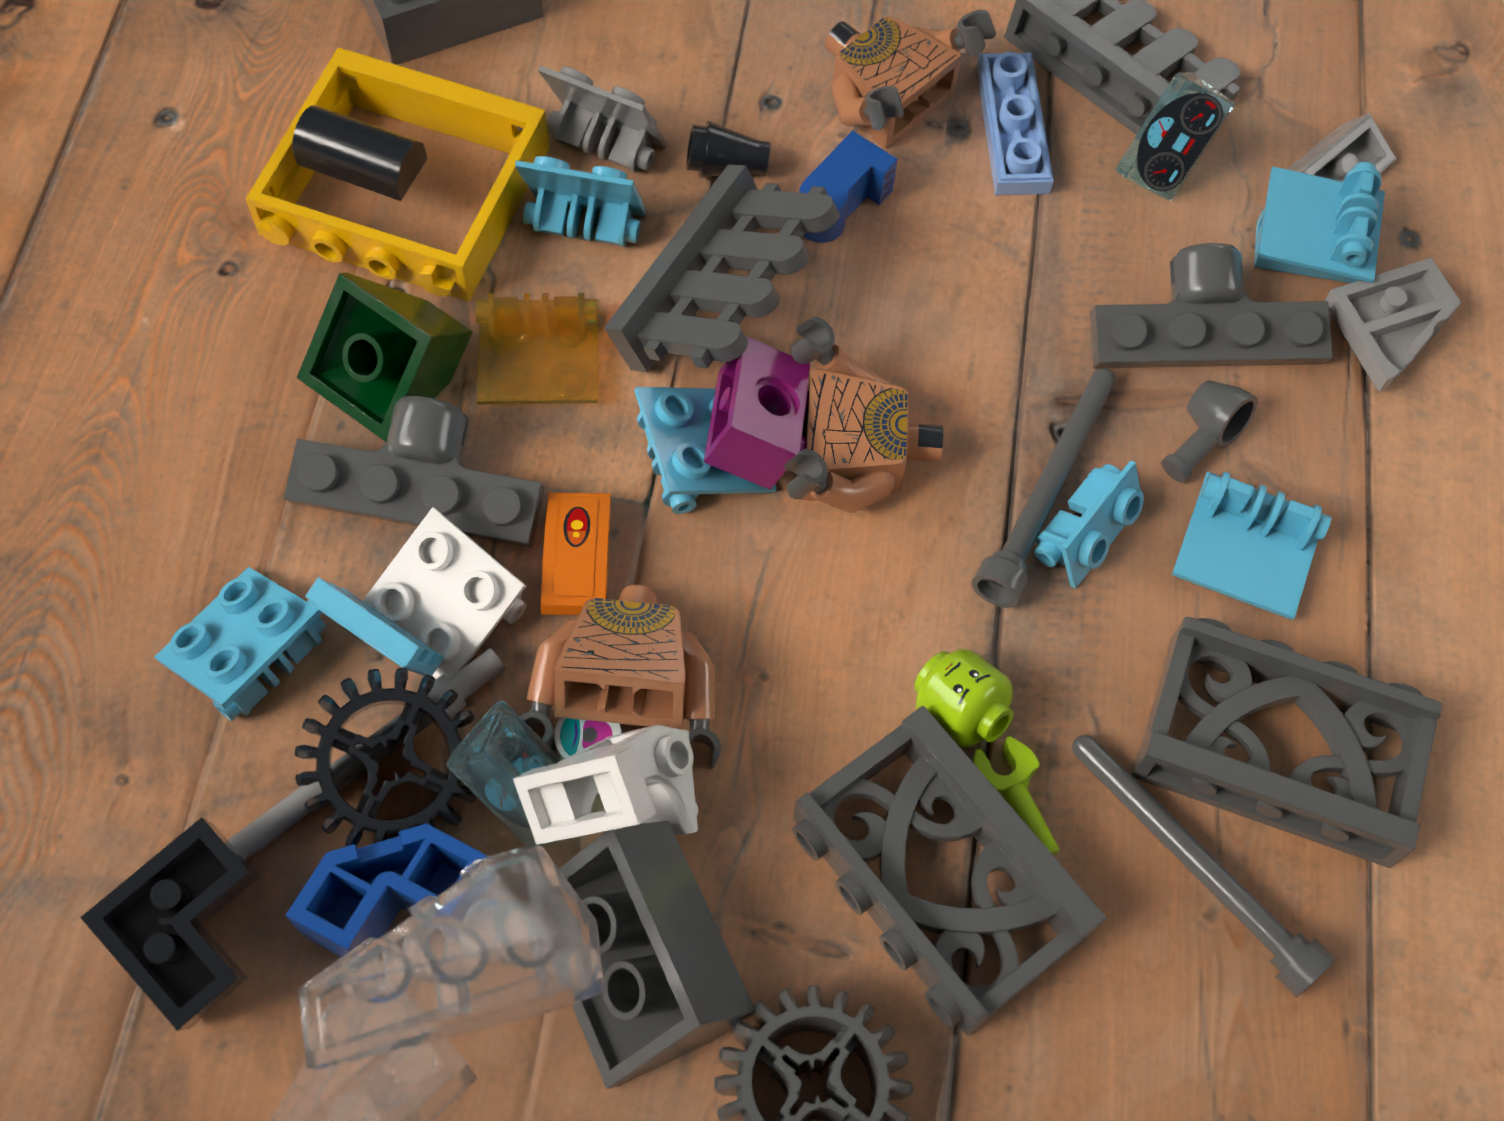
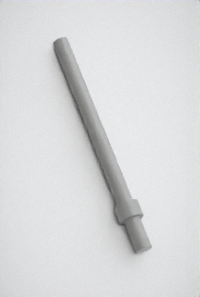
M489 648L450 678H447L444 674L437 678L427 697L438 703L446 691L453 689L458 694V697L453 705L445 710L451 718L467 706L464 699L504 671L505 667L498 656ZM401 713L368 738H381L390 733L400 718ZM425 714L415 735L433 723ZM403 728L396 742H386V749L382 744L377 746L375 750L363 745H357L356 749L371 756L370 759L379 763L402 746L408 729ZM348 753L332 763L333 778L339 791L367 772L364 763ZM319 782L308 786H300L229 838L228 841L246 861L311 813L306 810L304 803L309 798L322 793Z

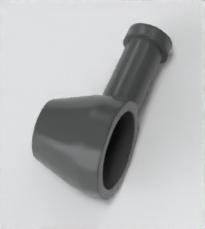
M1210 380L1204 382L1194 392L1187 406V412L1199 428L1173 454H1168L1161 461L1165 472L1174 480L1184 482L1191 475V470L1216 445L1220 448L1230 445L1239 437L1251 421L1257 408V397L1237 386Z

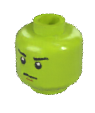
M958 649L950 653L947 651L937 653L922 667L915 680L914 690L917 693L916 710L924 705L959 747H971L984 739L987 742L995 741L1006 731L1013 719L1014 712L1009 708L1013 697V686L1005 674L972 650Z

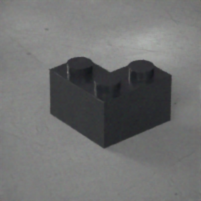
M201 817L80 918L177 1031L190 1029L248 979L203 924L259 876L218 828L210 821Z

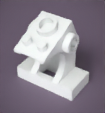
M654 725L609 736L556 764L531 769L513 778L536 845L639 825L641 823L669 821L675 835L690 834L698 831L697 815L699 809L695 803L692 771L693 751L690 745L689 731ZM599 793L605 810L591 813L594 799Z

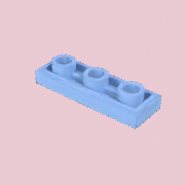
M1032 52L979 54L976 71L995 196L1050 194L1054 181Z

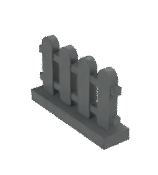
M1016 0L1004 34L1006 40L1024 53L1032 52L1033 59L1140 138L1153 117L1168 103L1181 96L1192 93H1205L1218 100L1221 98L1229 104L1236 99L1241 89L1235 84L1240 75V69L1233 61L1226 58H1214L1206 64L1193 55L1198 45L1196 36L1190 31L1181 28L1171 29L1165 34L1152 26L1156 10L1150 3L1144 0H1130L1124 5L1117 0ZM1095 10L1105 16L1092 26L1082 20ZM1138 39L1146 47L1132 56L1123 48ZM1176 69H1180L1189 77L1176 86L1164 79Z
M728 164L604 327L629 368L648 373L657 360L661 361L666 353L689 356L695 366L701 368H708L713 360L728 362L741 356L748 347V339L739 324L745 316L762 317L777 307L780 298L771 280L775 274H792L806 266L810 259V254L801 238L805 232H823L831 228L838 221L840 214L832 197L828 195L825 187L813 186L808 193L784 192L781 191L778 184L766 183L762 190H758L746 165ZM758 228L781 229L778 234L756 232ZM729 268L751 271L748 276L725 274ZM698 310L720 313L717 319L694 317Z

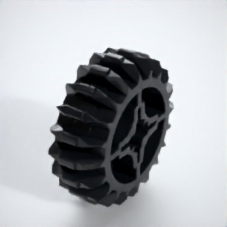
M397 668L394 675V688L382 689V677L379 670L371 669L368 671L370 692L360 695L354 681L351 678H346L341 681V686L344 694L350 700L348 703L340 708L333 698L327 695H323L318 700L322 709L332 716L326 726L315 719H305L302 725L303 729L310 734L321 736L318 748L308 745L296 746V757L316 759V771H305L295 776L296 784L298 786H308L319 782L322 793L309 798L304 803V806L308 812H313L329 803L335 810V813L328 817L321 827L325 833L330 834L335 831L343 819L354 825L347 835L346 846L355 844L357 847L364 830L376 833L374 844L387 840L386 834L399 833V831L426 823L436 828L431 820L439 814L448 823L457 826L462 821V817L458 811L448 805L454 795L463 801L475 802L478 795L477 792L472 788L459 785L462 774L473 776L471 763H464L463 751H470L474 736L461 740L458 729L469 725L475 717L472 711L468 710L452 720L445 712L458 697V694L453 689L446 691L438 703L429 699L427 696L435 682L433 676L426 674L420 681L418 692H413L405 689L408 681V670L406 668ZM385 704L405 706L392 731L381 738L372 739L344 729L351 719L369 708ZM424 714L436 724L445 739L449 758L447 774L425 764L418 759L414 752V735ZM407 728L408 733L402 744L404 746L402 758L411 763L410 767L422 771L425 777L421 778L407 772L405 776L399 778L395 772V780H385L379 794L374 796L372 793L379 779L376 776L379 764L370 759L371 756L356 749V746L363 745L375 750L377 746L382 744L386 749V742H396L401 730ZM334 748L356 757L367 768V786L356 809L342 797L335 784L332 773V753ZM399 783H414L438 793L430 804L410 816L388 820L375 818L386 794Z

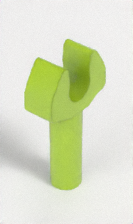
M1008 736L1001 749L1006 762L1011 767L1012 773L1003 776L993 771L990 761L981 749L976 750L971 760L1051 854L1054 856L1059 853L1060 849L1028 791L1030 778L1034 776L1039 767V761L1033 751L1023 743Z

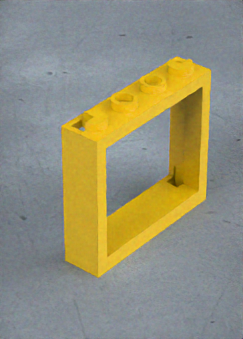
M338 47L245 199L258 234L274 244L281 246L290 244L315 252L318 256L330 262L338 263L343 261L368 269L371 273L383 279L392 280L396 278L421 286L436 296L445 297L449 295L469 302L529 188L515 167L516 160L534 163L535 157L546 156L550 148L546 110ZM316 105L348 116L353 106L499 150L508 153L509 156L455 255L297 205L296 202L315 172L314 170L297 165L293 154V135L302 113L309 106Z

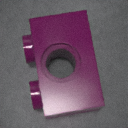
M746 336L748 347L745 352L738 358L725 362L718 372L704 463L770 490L786 472L784 464L798 452L807 448V437L802 435V429L809 407V390L807 388L810 364L798 363L791 355Z

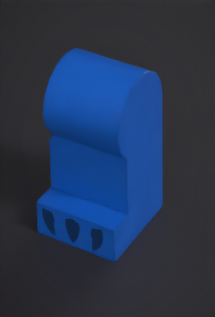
M852 130L803 181L799 188V193H808L813 186L825 187L839 211V219L831 228L823 232H805L803 236L813 242L825 243L833 241L845 229L846 218L866 198L880 205L893 192L898 159Z

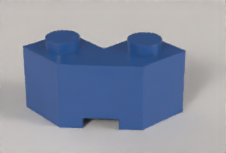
M426 823L399 831L400 836L360 848H357L354 844L326 852L285 916L304 938L363 970L401 908L461 940L496 883L497 878L487 855Z

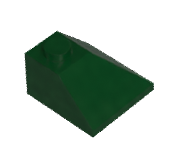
M347 272L339 273L296 378L387 442L395 403L406 396H423L435 399L450 384L473 331L428 300Z

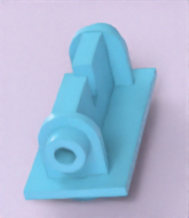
M1130 460L1122 471L1110 464H1105L1102 468L1092 469L1084 482L1068 500L1069 509L1083 515L1078 517L1060 510L1045 530L1036 538L1037 548L1034 550L1035 557L1048 567H1054L1057 562L1065 565L1070 587L1076 589L1091 569H1096L1102 564L1108 553L1109 546L1125 526L1133 524L1138 518L1143 507L1144 495L1140 488L1136 462Z

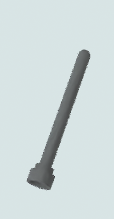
M1099 368L1094 371L1003 549L995 551L992 556L982 560L972 580V587L985 601L1004 608L1015 607L1019 603L1029 582L1026 574L1028 567L1025 560L1114 386L1115 375L1110 369Z
M1080 735L1073 741L1072 751L1075 757L1274 955L1270 962L1280 971L1275 977L1296 998L1337 960L1317 938L1310 942L1300 932L1294 936L1094 737Z

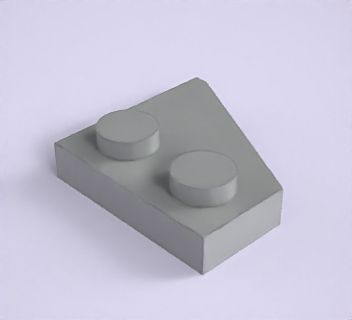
M1432 258L1375 275L1373 283L1359 280L1331 289L1325 301H1328L1330 315L1378 392L1388 389L1452 317L1461 304V301Z

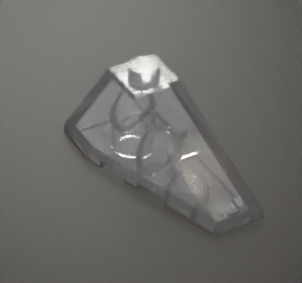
M529 845L477 859L460 871L462 878L438 896L427 895L409 908L411 915L380 938L369 937L298 988L306 1068L318 1070L550 1013L604 993L597 920L542 845Z

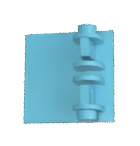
M546 156L535 157L534 163L516 160V169L535 198H537L536 202H526L523 215L524 224L533 225L535 232L563 236L569 209L567 236L575 238L579 228L582 207L584 206L587 207L584 223V240L592 241L599 209H601L595 237L597 242L625 247L627 242H638L641 222L640 220L632 219V215L645 217L646 209L634 180L627 179L628 175L625 172L605 166L593 167L592 173L570 170V165L567 162Z
M1369 162L1358 163L1347 173L1343 182L1272 166L1257 257L1373 283L1375 280L1385 191L1379 190L1382 176L1377 171L1376 166Z
M636 387L634 392L640 408L637 422L639 427L644 429L649 443L647 453L649 458L653 459L651 464L653 472L662 476L660 481L664 490L662 493L663 503L671 507L673 513L684 514L693 510L696 507L695 498L699 494L776 492V485L769 490L704 463L716 389Z
M1224 471L1221 476L1207 472L1172 576L1293 620L1298 609L1318 539L1323 540L1332 517L1321 513L1322 506L1314 504L1313 507H1309L1293 500H1284L1285 493L1278 491L1273 496L1266 493L1267 486L1261 484L1257 489H1254L1252 485L1230 478L1231 473Z
M248 567L237 578L229 581L221 589L219 595L190 623L177 630L172 636L171 641L154 658L214 701L212 703L213 706L232 722L240 713L247 717L251 713V709L268 693L257 678L260 677L267 684L276 688L280 681L268 667L274 663L284 672L290 674L294 667L283 652L290 660L298 664L315 646L322 642L320 634L327 626L319 618L322 614L320 610Z

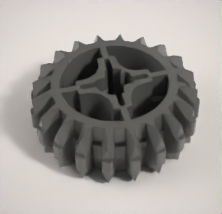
M811 985L808 987L806 994V1007L797 1008L795 997L791 990H781L778 996L780 1015L776 1016L769 1005L763 1001H758L754 1004L756 1012L753 1015L761 1028L759 1031L742 1021H737L732 1027L733 1036L746 1048L745 1051L734 1047H722L720 1050L719 1062L727 1068L737 1071L738 1074L721 1075L714 1079V1091L725 1096H737L736 1101L726 1103L717 1110L718 1120L764 1121L756 1106L752 1091V1074L757 1062L760 1060L772 1070L771 1076L783 1087L786 1095V1102L775 1121H810L813 1119L825 1121H908L909 1114L906 1111L889 1103V1100L908 1098L913 1092L911 1082L904 1079L889 1078V1074L897 1072L908 1063L907 1054L904 1051L883 1054L881 1049L892 1040L895 1035L894 1029L891 1025H885L871 1034L865 1027L869 1024L875 1010L867 1003L860 1007L855 1018L845 1014L844 1011L849 999L847 992L839 990L834 997L832 1007L827 1008L820 1006V987ZM803 1031L822 1032L835 1037L833 1040L831 1039L823 1050L812 1055L800 1054L789 1046L782 1049L775 1043L787 1035ZM853 1050L863 1062L870 1079L872 1096L869 1115L854 1105L857 1099L844 1088L841 1080V1069ZM829 1061H834L827 1074V1082L823 1091L829 1100L821 1103L818 1096H816L814 1104H809L805 1101L797 1114L792 1116L791 1114L796 1108L799 1099L798 1094L802 1085L797 1076L805 1072L809 1080L812 1072L820 1074Z

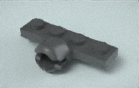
M1203 243L1180 249L1177 255L1170 261L1172 298L1169 303L1095 305L1090 311L1093 369L1325 364L1332 359L1328 301L1256 302L1250 300L1244 291L1242 254L1236 247L1226 243Z
M406 396L395 403L387 442L380 450L364 451L297 438L283 499L292 504L412 526H419L431 508L434 507L468 536L532 547L545 487L541 482L464 468L461 456L469 423L466 414L462 412L461 408L446 401L423 396Z

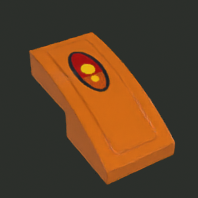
M548 493L542 562L541 615H579L586 601L592 598L607 599L612 516L611 493Z

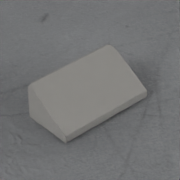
M1368 113L1338 126L1287 168V170L1343 182L1347 173L1358 163H1372L1376 166L1377 171L1381 173L1397 159L1372 116Z

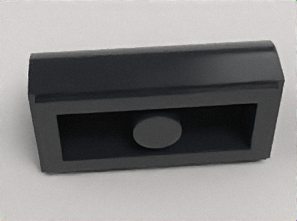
M316 105L309 106L302 113L293 135L292 148L297 165L398 201L403 199L428 159L422 142Z

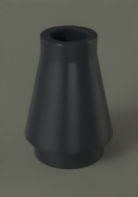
M707 121L705 126L692 124L687 148L686 170L699 172L700 178L718 177L728 164L746 165L750 174L765 176L770 157V142L754 139L710 121Z

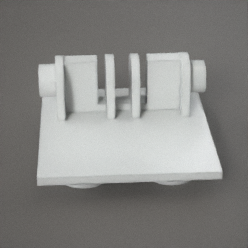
M434 507L431 508L363 599L365 603L445 657L433 674L435 679L443 674L450 678L465 667L501 620L505 619L509 624H512L523 615L527 607L526 603L521 600L522 592L526 585Z

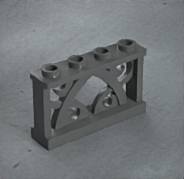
M1185 617L1171 638L1168 655L1143 742L1137 753L1131 775L1138 780L1391 868L1415 850L1420 827V824L1416 823L1436 724L1441 716L1443 704L1424 697L1418 689L1400 683L1386 684L1358 674L1353 667L1335 661L1321 662L1295 653L1285 643L1275 640H1257L1233 632L1226 624L1209 618L1195 619ZM1194 663L1229 674L1230 681L1227 683H1218L1209 674L1205 677L1206 690L1213 699L1220 703L1216 707L1201 699L1193 690L1188 678V669ZM1177 700L1190 712L1202 719L1185 741L1167 736ZM1295 703L1316 726L1333 755H1323L1308 759L1296 767L1288 777H1284L1270 772L1269 758L1262 742L1248 727L1239 721L1266 708ZM1364 720L1397 731L1402 742L1399 755L1384 761L1366 760L1363 751L1377 748L1387 735L1381 737L1372 736L1365 729ZM1223 732L1234 738L1244 747L1248 754L1247 763L1224 756L1225 749H1234L1237 744L1226 737L1220 736ZM1320 772H1337L1341 775V777L1329 776L1325 780L1332 786L1333 793L1313 787L1311 776ZM1396 775L1387 813L1377 809L1372 777Z
M924 705L903 719L902 724L813 791L804 794L796 800L793 815L796 825L792 827V831L801 847L813 860L818 861L822 857L838 875L839 879L835 881V885L849 907L859 915L867 911L883 931L879 939L889 957L904 971L912 967L929 988L924 995L934 1013L950 1028L958 1024L967 1036L1069 952L1087 940L1107 918ZM903 754L913 764L895 795L882 786L869 781ZM850 798L870 799L889 811L886 821L879 815L871 812H861L853 815L852 820L862 822L868 830V835L860 841L846 838L835 825L834 814L837 807L843 801ZM944 800L954 812V819L947 824L932 822L915 811L917 804H919L924 812L933 816L932 804L935 801ZM909 827L918 834L937 841H959L974 836L984 847L972 873V892L978 909L940 905L908 894L905 876V847ZM879 856L880 880L866 864V861L876 859ZM994 871H1004L1015 884L1014 890L1010 892H1003L998 888L995 891L997 898L1003 905L1000 907H995L987 886V877ZM1047 922L1056 932L1057 936L1019 966L1016 948L1009 933L1022 931ZM920 929L941 934L935 947ZM992 936L1001 956L998 978L995 982L983 987L964 983L953 970L951 956L958 951H967L973 956L977 969L984 958L985 952L981 937Z

